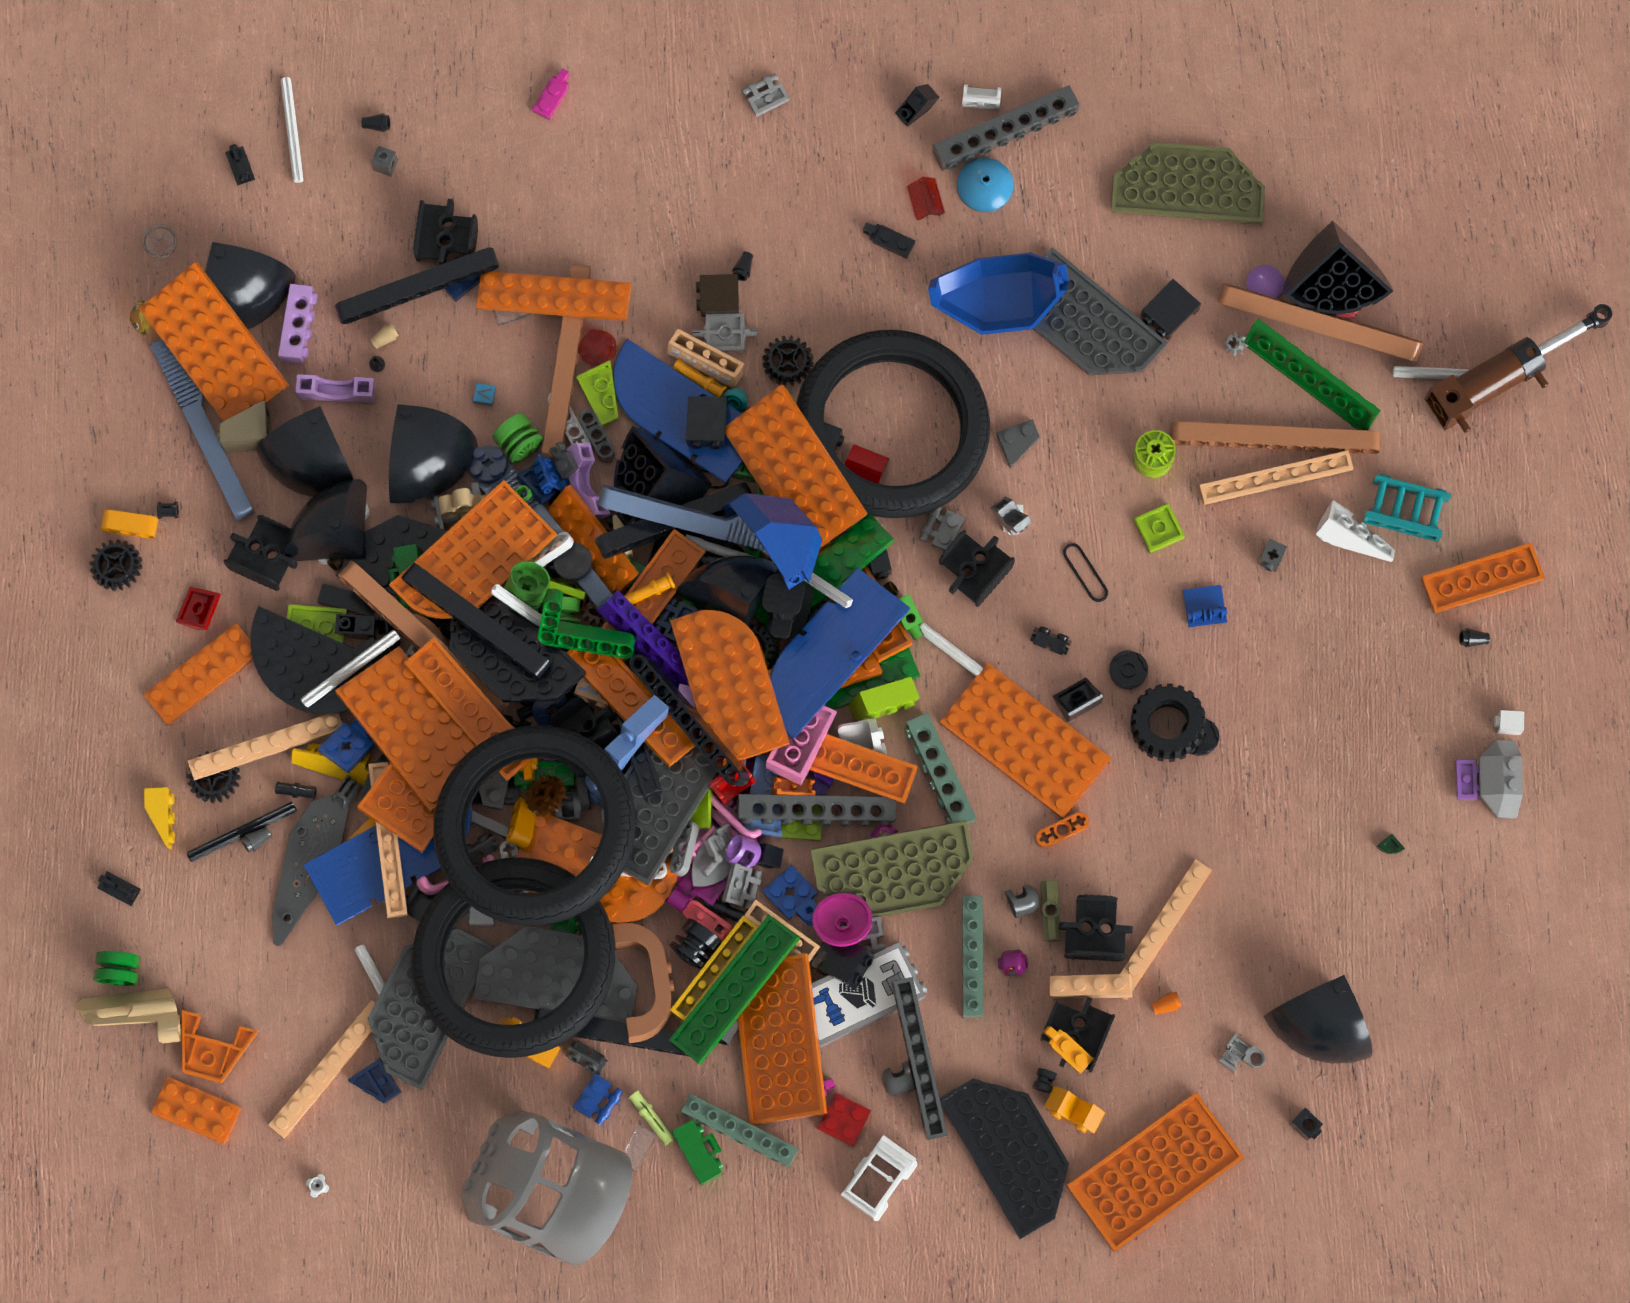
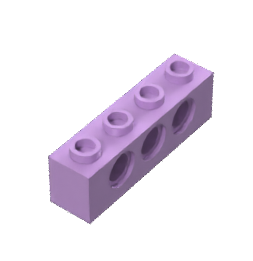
M290 284L278 354L281 362L304 364V359L308 358L309 348L306 346L307 340H311L312 330L309 328L310 322H314L315 312L312 310L313 304H317L318 297L313 286ZM300 304H306V307L303 309L297 308ZM296 322H303V325L300 327L294 326ZM295 339L300 340V343L297 345L291 344Z

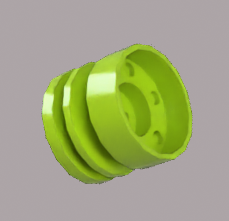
M1158 430L1148 431L1140 436L1133 454V463L1137 471L1149 478L1165 475L1170 470L1175 457L1176 447L1174 440L1167 433Z

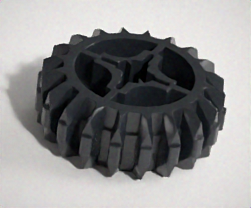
M784 335L782 336V341L776 338L775 344L769 343L770 349L765 348L764 352L767 355L762 356V360L765 361L762 363L763 368H766L765 374H770V380L776 378V384H779L780 381H783L784 386L787 385V382L794 386V381L800 384L801 378L805 379L806 373L808 374L811 370L810 367L814 365V362L811 361L813 359V354H810L811 348H806V342L800 344L799 337L795 341H793L792 335L789 337V340H786ZM783 349H792V350L787 352V351H784ZM775 354L780 360L777 368L772 363ZM799 354H801L804 359L801 368L798 366V363L796 362ZM789 370V371H792L793 373H783V372Z
M117 539L114 544L112 540H109L108 546L102 543L103 548L101 550L99 548L95 549L98 554H92L91 557L94 561L89 563L92 566L90 572L94 574L93 579L98 580L97 584L99 586L104 585L106 590L111 586L112 591H116L118 586L123 591V585L126 584L130 588L129 582L136 583L137 581L134 576L141 575L137 570L143 569V566L139 564L142 562V558L138 557L140 553L138 550H134V545L128 546L127 541L121 544V541ZM114 552H122V553H119V554L116 555V556H111V555H110V554H112V553H114ZM130 556L131 564L129 570L127 571L125 569V564L127 562V558ZM105 559L107 561V567L105 568V572L102 574V563ZM111 561H112L114 564H115V563H116V564H119V566L121 567V569H120L119 567L113 566V564L111 563ZM117 574L123 575L122 577L112 579Z
M238 767L228 769L229 774L224 772L216 773L218 777L213 781L210 776L194 781L192 774H187V778L192 779L188 782V785L192 787L191 792L196 793L198 799L203 796V801L207 802L210 798V802L214 804L217 798L221 803L223 796L226 799L230 798L229 792L235 794L233 786L239 787V784L235 781L241 779V776L237 775L240 769ZM199 780L209 782L210 791L202 789ZM222 782H227L224 787L218 790V786Z

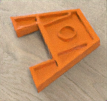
M181 1010L182 1073L222 1084L259 1031L238 1026L233 1045L196 1035L202 1016Z

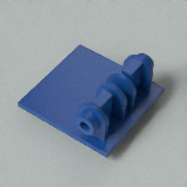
M537 454L538 459L533 462V469L542 492L548 494L552 488L563 491L566 486L571 485L567 478L562 479L554 461Z
M1221 585L1183 590L1188 627L1227 623V608L1224 605Z

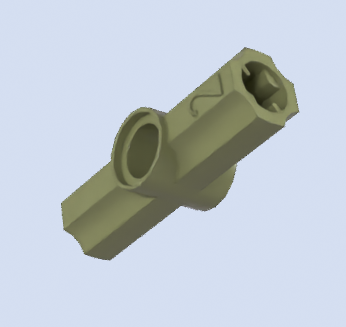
M1041 881L1043 941H1061L1058 881ZM1053 907L1056 910V914L1050 916L1045 912V909Z

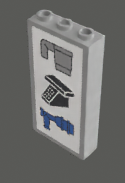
M900 942L873 954L872 965L866 970L862 982L855 990L830 976L812 983L819 1049L898 1012L891 981L913 977L918 1002L925 999L927 989L923 981H918L916 975L919 973L914 963L910 964L907 958L910 955L905 945L901 946Z

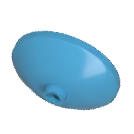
M978 158L970 161L962 168L957 179V191L961 200L969 208L979 212H991L1003 207L1009 201L1014 187L1013 177L1009 169L1000 161L992 158ZM983 178H988L989 181H988V182H984L982 179H983Z

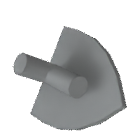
M703 844L696 853L692 864L691 876L693 886L705 887L720 882L729 875L732 864L724 860L719 850L716 851L717 856L710 857Z

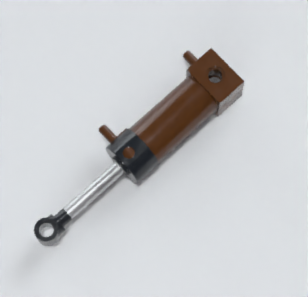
M1599 304L1592 312L1586 315L1587 318L1538 346L1532 339L1525 337L1459 377L1455 378L1454 375H1451L1430 387L1425 401L1444 430L1459 424L1463 432L1467 433L1471 428L1465 419L1468 418L1473 409L1522 381L1526 382L1533 377L1536 378L1541 388L1547 387L1548 382L1541 373L1546 369L1543 355L1591 328L1605 327L1612 317V310L1606 304ZM1597 313L1603 314L1605 319L1599 318Z

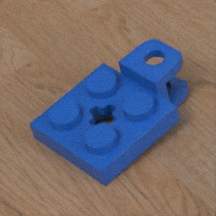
M357 720L351 724L352 727L344 722L318 748L319 753L346 773H349L374 748L371 737ZM344 745H349L351 748L350 750H342Z
M790 865L762 892L788 920L797 914L805 924L812 926L813 913L817 907L813 899L818 895V892ZM788 888H789V889L794 888L795 890H794L793 892H794L795 895H794V896H791V895L786 896V895H785V894L787 893L786 890H787Z

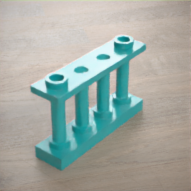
M1376 474L1373 484L1379 486L1373 510L1366 511L1363 523L1438 542L1443 531L1437 527L1442 503H1448L1451 494L1447 493L1444 489L1434 490L1392 479L1386 474ZM1386 487L1397 490L1392 514L1389 516L1380 512ZM1405 492L1416 495L1411 519L1408 521L1399 517ZM1424 497L1435 500L1430 523L1427 526L1418 522Z

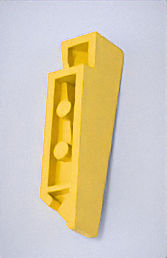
M309 744L305 750L296 748L292 750L293 764L340 780H344L349 775L351 779H355L358 783L363 784V787L369 774L368 764H374V762H370L371 754H367L349 773H346L319 753L318 748L321 744Z

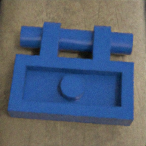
M594 1074L573 1108L588 1118H591L594 1112L597 1113L598 1117L595 1122L602 1125L605 1119L608 1120L610 1117L609 1113L614 1105L619 1103V1098L623 1091L616 1088L613 1094L608 1092L612 1084ZM605 1097L608 1099V1102L606 1103L604 1108L601 1109L598 1106Z

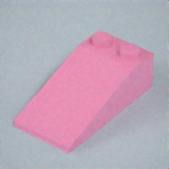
M823 706L795 739L788 735L789 745L771 751L766 761V769L801 786L837 711Z

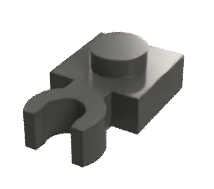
M557 442V447L550 448V453L557 459L554 461V464L562 479L568 478L579 467L571 452H565V444Z

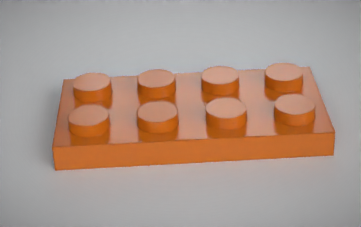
M167 1076L151 1114L225 1145L241 1107Z

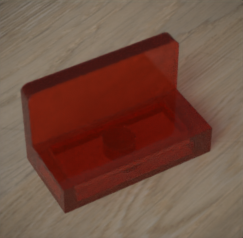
M921 177L907 186L916 220H921L928 215L940 216L945 213L935 178Z

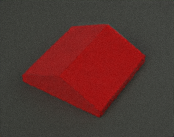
M853 444L844 465L858 476L879 484L889 458Z
M189 587L176 623L196 630H207L221 594Z

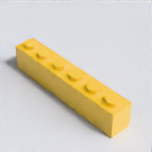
M745 916L741 917L670 1009L673 1016L684 1022L758 928L757 925Z

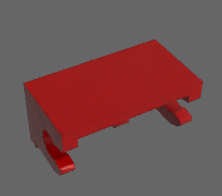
M741 760L739 762L749 774V780L746 785H730L721 775L709 783L714 793L724 805L756 782ZM738 772L735 775V780L738 779Z

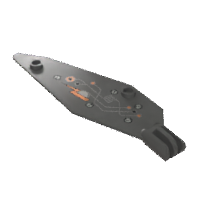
M349 775L344 778L333 795L313 800L289 834L272 915L273 943L276 946H281L318 893L304 864L342 844L349 806L363 787V784L358 783L355 779H351ZM291 916V919L286 922V917Z

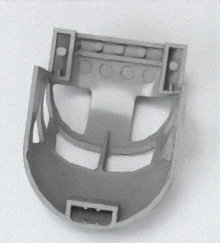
M519 1110L497 1119L490 1126L489 1136L486 1142L481 1145L480 1155L471 1167L472 1172L462 1187L461 1195L468 1220L492 1229L547 1257L570 1265H579L586 1262L607 1241L624 1210L632 1182V1164L629 1156L609 1145L584 1136L575 1130L566 1128L535 1113ZM539 1127L538 1144L534 1153L510 1146V1142L517 1131L533 1135L535 1129ZM553 1137L558 1138L577 1150L574 1166L565 1186L556 1184L541 1176ZM492 1183L511 1190L515 1195L504 1211L496 1217L498 1209L486 1204V1195ZM537 1183L545 1185L561 1194L553 1212L542 1227L523 1223L515 1219ZM503 1226L510 1227L529 1236L523 1237ZM541 1243L546 1249L539 1247L535 1244Z

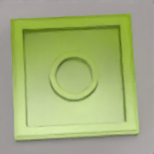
M1169 503L1133 519L1149 553H1153L1185 538Z

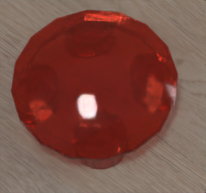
M591 329L581 340L579 346V353L583 360L594 366H599L609 360L611 361L617 351L615 338L606 331Z

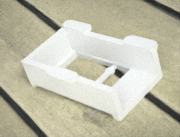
M883 1135L870 1155L864 1157L854 1170L855 1176L842 1192L841 1197L874 1221H878L888 1208L887 1201L902 1179L907 1180L917 1167L916 1158ZM876 1154L901 1171L895 1180H893L892 1176L886 1175L870 1163ZM867 1166H870L885 1177L888 1182H892V1185L875 1209L850 1191Z

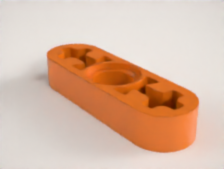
M1077 812L1040 830L1036 835V843L1041 848H1048L1084 831L1088 827L1089 818L1085 813ZM1077 817L1085 820L1083 826L1080 824L1073 826L1074 831H1072L1071 825L1068 823V821H1071V824L1075 823ZM1059 825H1065L1068 828L1066 835H1059L1057 833ZM1053 829L1054 836L1048 839V843L1041 842L1042 834L1048 836L1052 833L1050 830Z

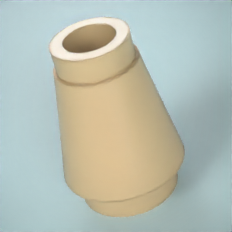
M392 323L385 324L370 341L377 349L397 340L396 337L399 336V333Z

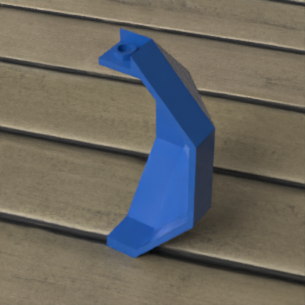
M1028 252L978 258L930 280L928 291L933 307L977 333L984 335L1034 329L1067 291L1069 279L1066 264Z
M745 493L721 506L727 518L738 515L752 530L780 571L788 589H791L805 579L810 582L822 538L817 527L791 498Z

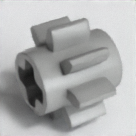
M1235 332L1234 336L1227 334L1228 339L1223 342L1227 345L1225 351L1228 353L1232 350V355L1235 357L1239 352L1244 354V347H1248L1244 343L1246 337L1241 336L1239 338L1238 332ZM1236 341L1239 342V345H1235V347L1232 346V344L1236 343Z

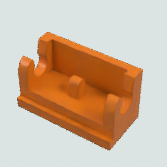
M772 777V795L815 796V790H812L815 780L804 779L800 786L784 777Z

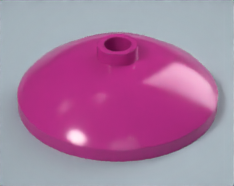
M849 893L833 894L823 899L815 908L812 920L813 927L817 936L827 944L839 947L850 946L860 942L869 933L872 926V912L868 904L856 895Z

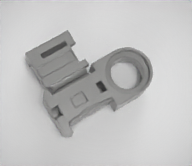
M723 824L719 828L712 831L713 835L703 841L710 857L717 856L716 851L719 850L726 861L727 846L732 839L727 829L730 824Z
M1236 1033L1226 1045V1049H1231L1227 1050L1218 1061L1231 1072H1234L1238 1061H1243L1252 1068L1261 1067L1265 1062V1054L1254 1045L1252 1047L1248 1046L1237 1037L1238 1033ZM1258 1053L1261 1056V1062L1253 1064L1250 1060L1251 1054Z

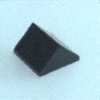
M1085 677L1055 694L1053 699L1067 722H1070L1101 704L1103 695Z

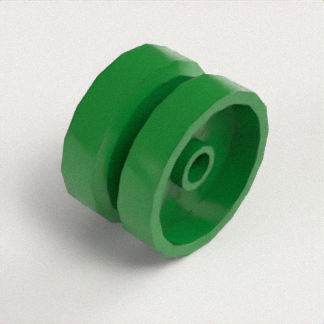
M96 952L95 963L102 968L94 970L93 981L113 986H136L138 974L132 970L139 968L141 957L125 952Z

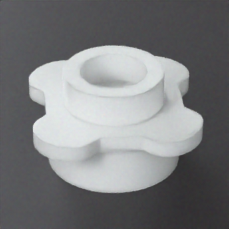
M319 1174L317 1177L306 1181V1185L311 1190L310 1195L314 1198L318 1197L321 1193L329 1191V1186L326 1185L323 1174Z

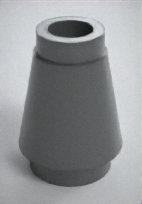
M264 827L244 835L241 842L249 853L251 851L255 852L272 835L268 828Z

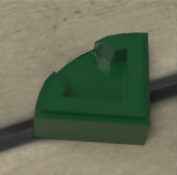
M1393 834L1376 846L1380 851L1387 854H1396L1405 849Z

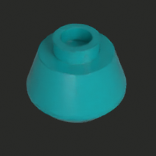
M733 388L723 395V397H727L729 406L735 410L743 412L747 408L748 395L743 389Z

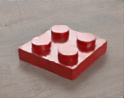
M835 1093L827 1108V1113L824 1114L817 1130L854 1147L871 1110Z

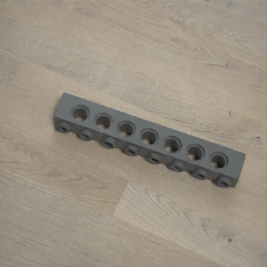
M1070 85L933 144V153L942 170L954 169L961 162L972 161L975 156L988 154L995 147H1004L1011 140L1022 139L1027 133L1032 131L1038 132L1043 126L1048 124L1054 125L1066 116L1067 118L1074 116L1079 109V102ZM1060 105L1062 108L1055 109L1053 106ZM1042 112L1045 116L1039 117L1037 113ZM1027 120L1029 123L1021 124L1019 121ZM1009 127L1011 131L1005 132L1003 128ZM991 134L994 138L987 139L985 136ZM970 142H975V143H977L978 145L975 146V147H972V146H970L968 143H970ZM957 149L960 153L953 154L951 151Z
M739 794L737 796V820H742V824H753V821H761V824H773V821H781V824L790 825L793 824V821H801V825H812V822H820V825H832V822H840L842 826L852 825V822H859V826H871V823H879V826L882 824L890 826L891 823L896 821V800L888 797ZM753 805L761 806L762 814H755L752 809ZM774 805L781 807L782 813L780 815L773 813L772 807ZM794 805L801 808V815H795L792 812ZM812 806H818L821 809V814L818 816L814 815L811 810ZM833 806H837L840 809L841 813L839 816L832 814L831 808ZM851 807L859 808L860 815H852ZM871 807L878 808V817L871 814Z
M913 977L891 981L925 1138L930 1140L948 1136Z

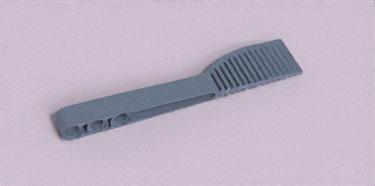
M162 339L150 344L236 520L239 521L255 513L203 409L205 396Z
M508 460V468L504 476L501 475L497 479L498 481L490 484L477 481L471 474L469 467L467 469L473 480L479 483V487L485 495H488L503 480L514 491L521 485L516 480L518 473ZM487 461L484 465L486 468H489V465H493V463ZM527 492L523 493V498L527 495ZM531 496L530 500L526 501L557 535L563 532L545 507L533 496ZM592 568L585 578L575 581L582 588V591L586 592L585 595L596 609L612 595Z
M603 485L598 505L603 508L766 551L756 535L738 515L723 518L608 485Z

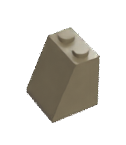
M265 401L259 402L219 423L220 430H217V440L226 453L257 451L263 439L272 432L271 413Z

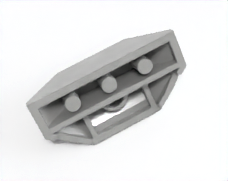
M1495 740L1479 757L1480 797L1492 810L1496 818L1516 819L1523 797L1522 755L1515 741Z

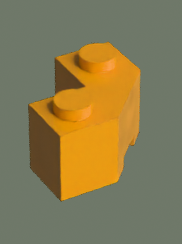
M1054 1086L1044 1105V1108L1050 1111V1116L1057 1120L1062 1118L1075 1125V1129L1082 1133H1086V1131L1095 1133L1105 1114L1096 1105L1081 1100L1070 1091Z

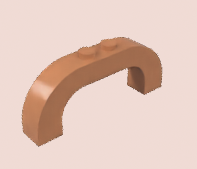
M633 923L613 924L615 949H638L648 957L650 962L655 1003L646 1014L626 1018L629 1043L641 1042L660 1032L669 1019L672 1005L671 992H674L673 980H669L668 975L672 973L670 961L666 962V955L661 941L649 929Z

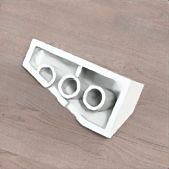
M1332 500L1317 526L1316 535L1322 541L1328 542L1331 545L1392 562L1395 549L1380 536L1372 535L1366 528V524L1363 522L1359 524L1352 518L1354 515L1352 512Z

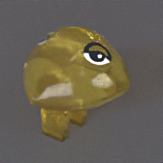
M140 300L131 310L129 319L133 328L139 334L145 336L152 329V325L139 309L146 301Z

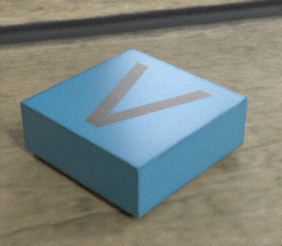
M477 383L473 402L493 406L496 386Z

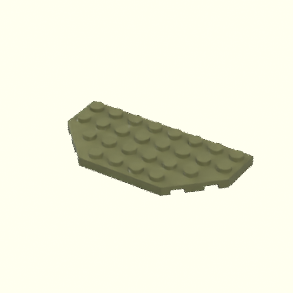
M1154 142L1148 149L1137 155L1128 165L1114 174L1111 212L1262 225L1265 186L1252 175V172L1243 162L1238 160L1230 148Z
M967 820L810 849L817 888L828 896L837 893H849L862 898L870 907L872 918L941 906L950 891L962 877L964 871L974 860Z

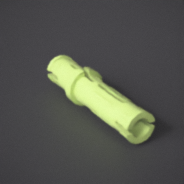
M638 1090L633 1093L629 1100L638 1109L640 1117L643 1116L664 1143V1146L668 1145L675 1137H673L653 1111V1106L647 1103L640 1091Z

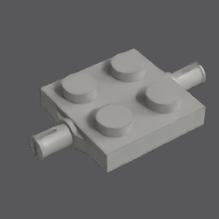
M744 313L706 314L704 330H693V337H704L706 344L722 352H745L746 336H758L757 328H746Z

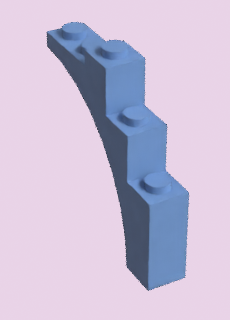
M655 695L622 724L621 734L604 749L617 763L621 771L645 739L668 715L669 707ZM586 775L585 783L589 788V800L603 808L602 799L596 785Z

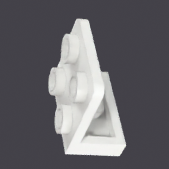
M876 718L838 726L840 739L882 754H887L885 743L880 741V739H884L882 727L878 728Z

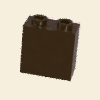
M738 274L700 275V282H696V293H700V300L696 302L697 311L701 312V318H706V314L739 313Z

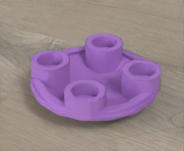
M1262 265L1251 270L1247 276L1246 285L1248 290L1279 298L1284 288V279L1276 268Z

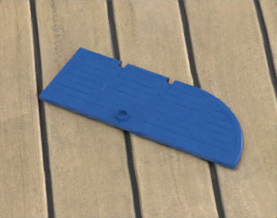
M627 339L618 353L613 373L615 394L623 411L635 424L653 436L658 432L662 433L659 439L689 460L693 455L697 456L694 461L695 464L724 483H727L743 460L726 434V447H721V449H711L710 447L693 449L688 447L686 443L688 396H716ZM729 406L726 425L742 413Z
M859 568L838 588V590L852 598V605L844 608L837 602L832 604L827 601L802 628L806 635L803 637L798 633L783 649L774 664L770 679L786 732L793 739L910 610L909 606Z
M472 804L470 806L466 820V837L468 835L469 828L471 825ZM376 825L304 864L336 926L373 907L370 902L371 899L375 898L377 903L385 900ZM398 837L404 889L413 885L411 877L416 876L418 880L422 876L427 877L441 869L435 850L434 838L423 853H421Z

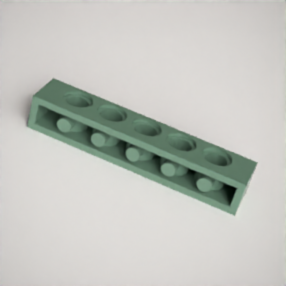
M925 713L907 721V728L904 729L906 736L914 742V746H912L916 757L920 756L923 762L920 764L924 774H928L931 781H928L933 792L936 791L938 794L937 803L940 809H944L947 814L945 816L946 822L967 820V825L975 823L976 815L929 714ZM926 734L929 739L922 742L918 739V735ZM933 751L937 756L934 759H929L926 753ZM936 769L944 770L945 774L941 777L934 774ZM945 786H950L953 789V792L951 794H945L943 793L942 788ZM952 804H958L960 805L961 810L959 812H953L950 809V806Z
M983 896L962 897L963 1018H983Z
M691 1093L681 1110V1113L686 1117L787 1168H790L798 1152L797 1147Z

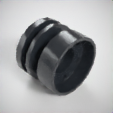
M688 918L681 928L687 935L686 938L676 935L675 939L681 945L672 941L669 947L684 962L702 969L705 964L700 958L708 961L710 958L705 951L708 950L714 953L722 941L705 926Z

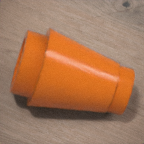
M1169 992L1151 1004L1156 1015L1179 1010V1007L1183 1006L1177 992Z

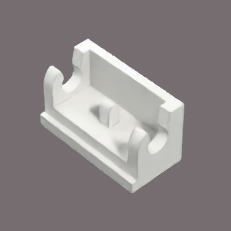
M964 84L962 107L988 110L1000 109V87L997 90L970 88Z

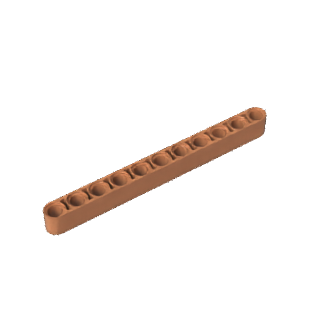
M571 265L569 278L590 279L591 266ZM563 316L542 447V456L548 457L552 461L557 459L550 453V448L557 447V442L565 444V432L568 424L566 421L569 418L570 409L568 408H570L569 405H571L584 322L583 317Z
M1223 283L1217 301L1226 306L1412 361H1418L1423 342L1417 339L1336 315L1319 313L1292 302L1227 283Z
M1181 421L1171 423L1170 437L1174 440L1175 445L1334 453L1349 450V453L1355 454L1380 453V432Z
M350 561L338 574V577L417 650L435 637L500 713L509 705L508 702L503 703L449 650L447 645L359 565Z

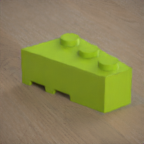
M912 677L861 691L848 704L854 721L857 722L872 718L877 719L884 715L893 714L903 708L904 710L910 709L915 706L920 697Z

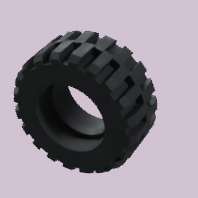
M1167 683L1165 687L1159 684L1153 690L1149 688L1145 691L1144 695L1139 696L1137 703L1134 704L1132 709L1131 732L1134 742L1138 744V748L1142 752H1147L1148 757H1157V761L1162 762L1164 759H1169V762H1174L1176 758L1182 760L1186 758L1188 753L1192 754L1195 748L1202 742L1206 726L1205 710L1201 706L1199 698H1195L1192 691L1188 690L1187 692L1181 685L1177 688L1173 687V684ZM1162 707H1173L1180 710L1187 720L1184 733L1172 739L1157 736L1150 728L1149 721L1152 713Z

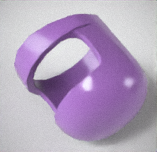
M737 834L730 840L727 846L726 861L733 864L739 862L741 866L746 868L753 867L760 859L761 847L758 842Z

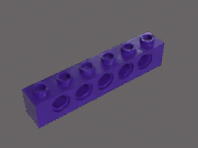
M618 590L613 593L596 611L616 631L632 634L635 638L634 649L640 655L651 657L677 689H679V684L689 686L680 652Z

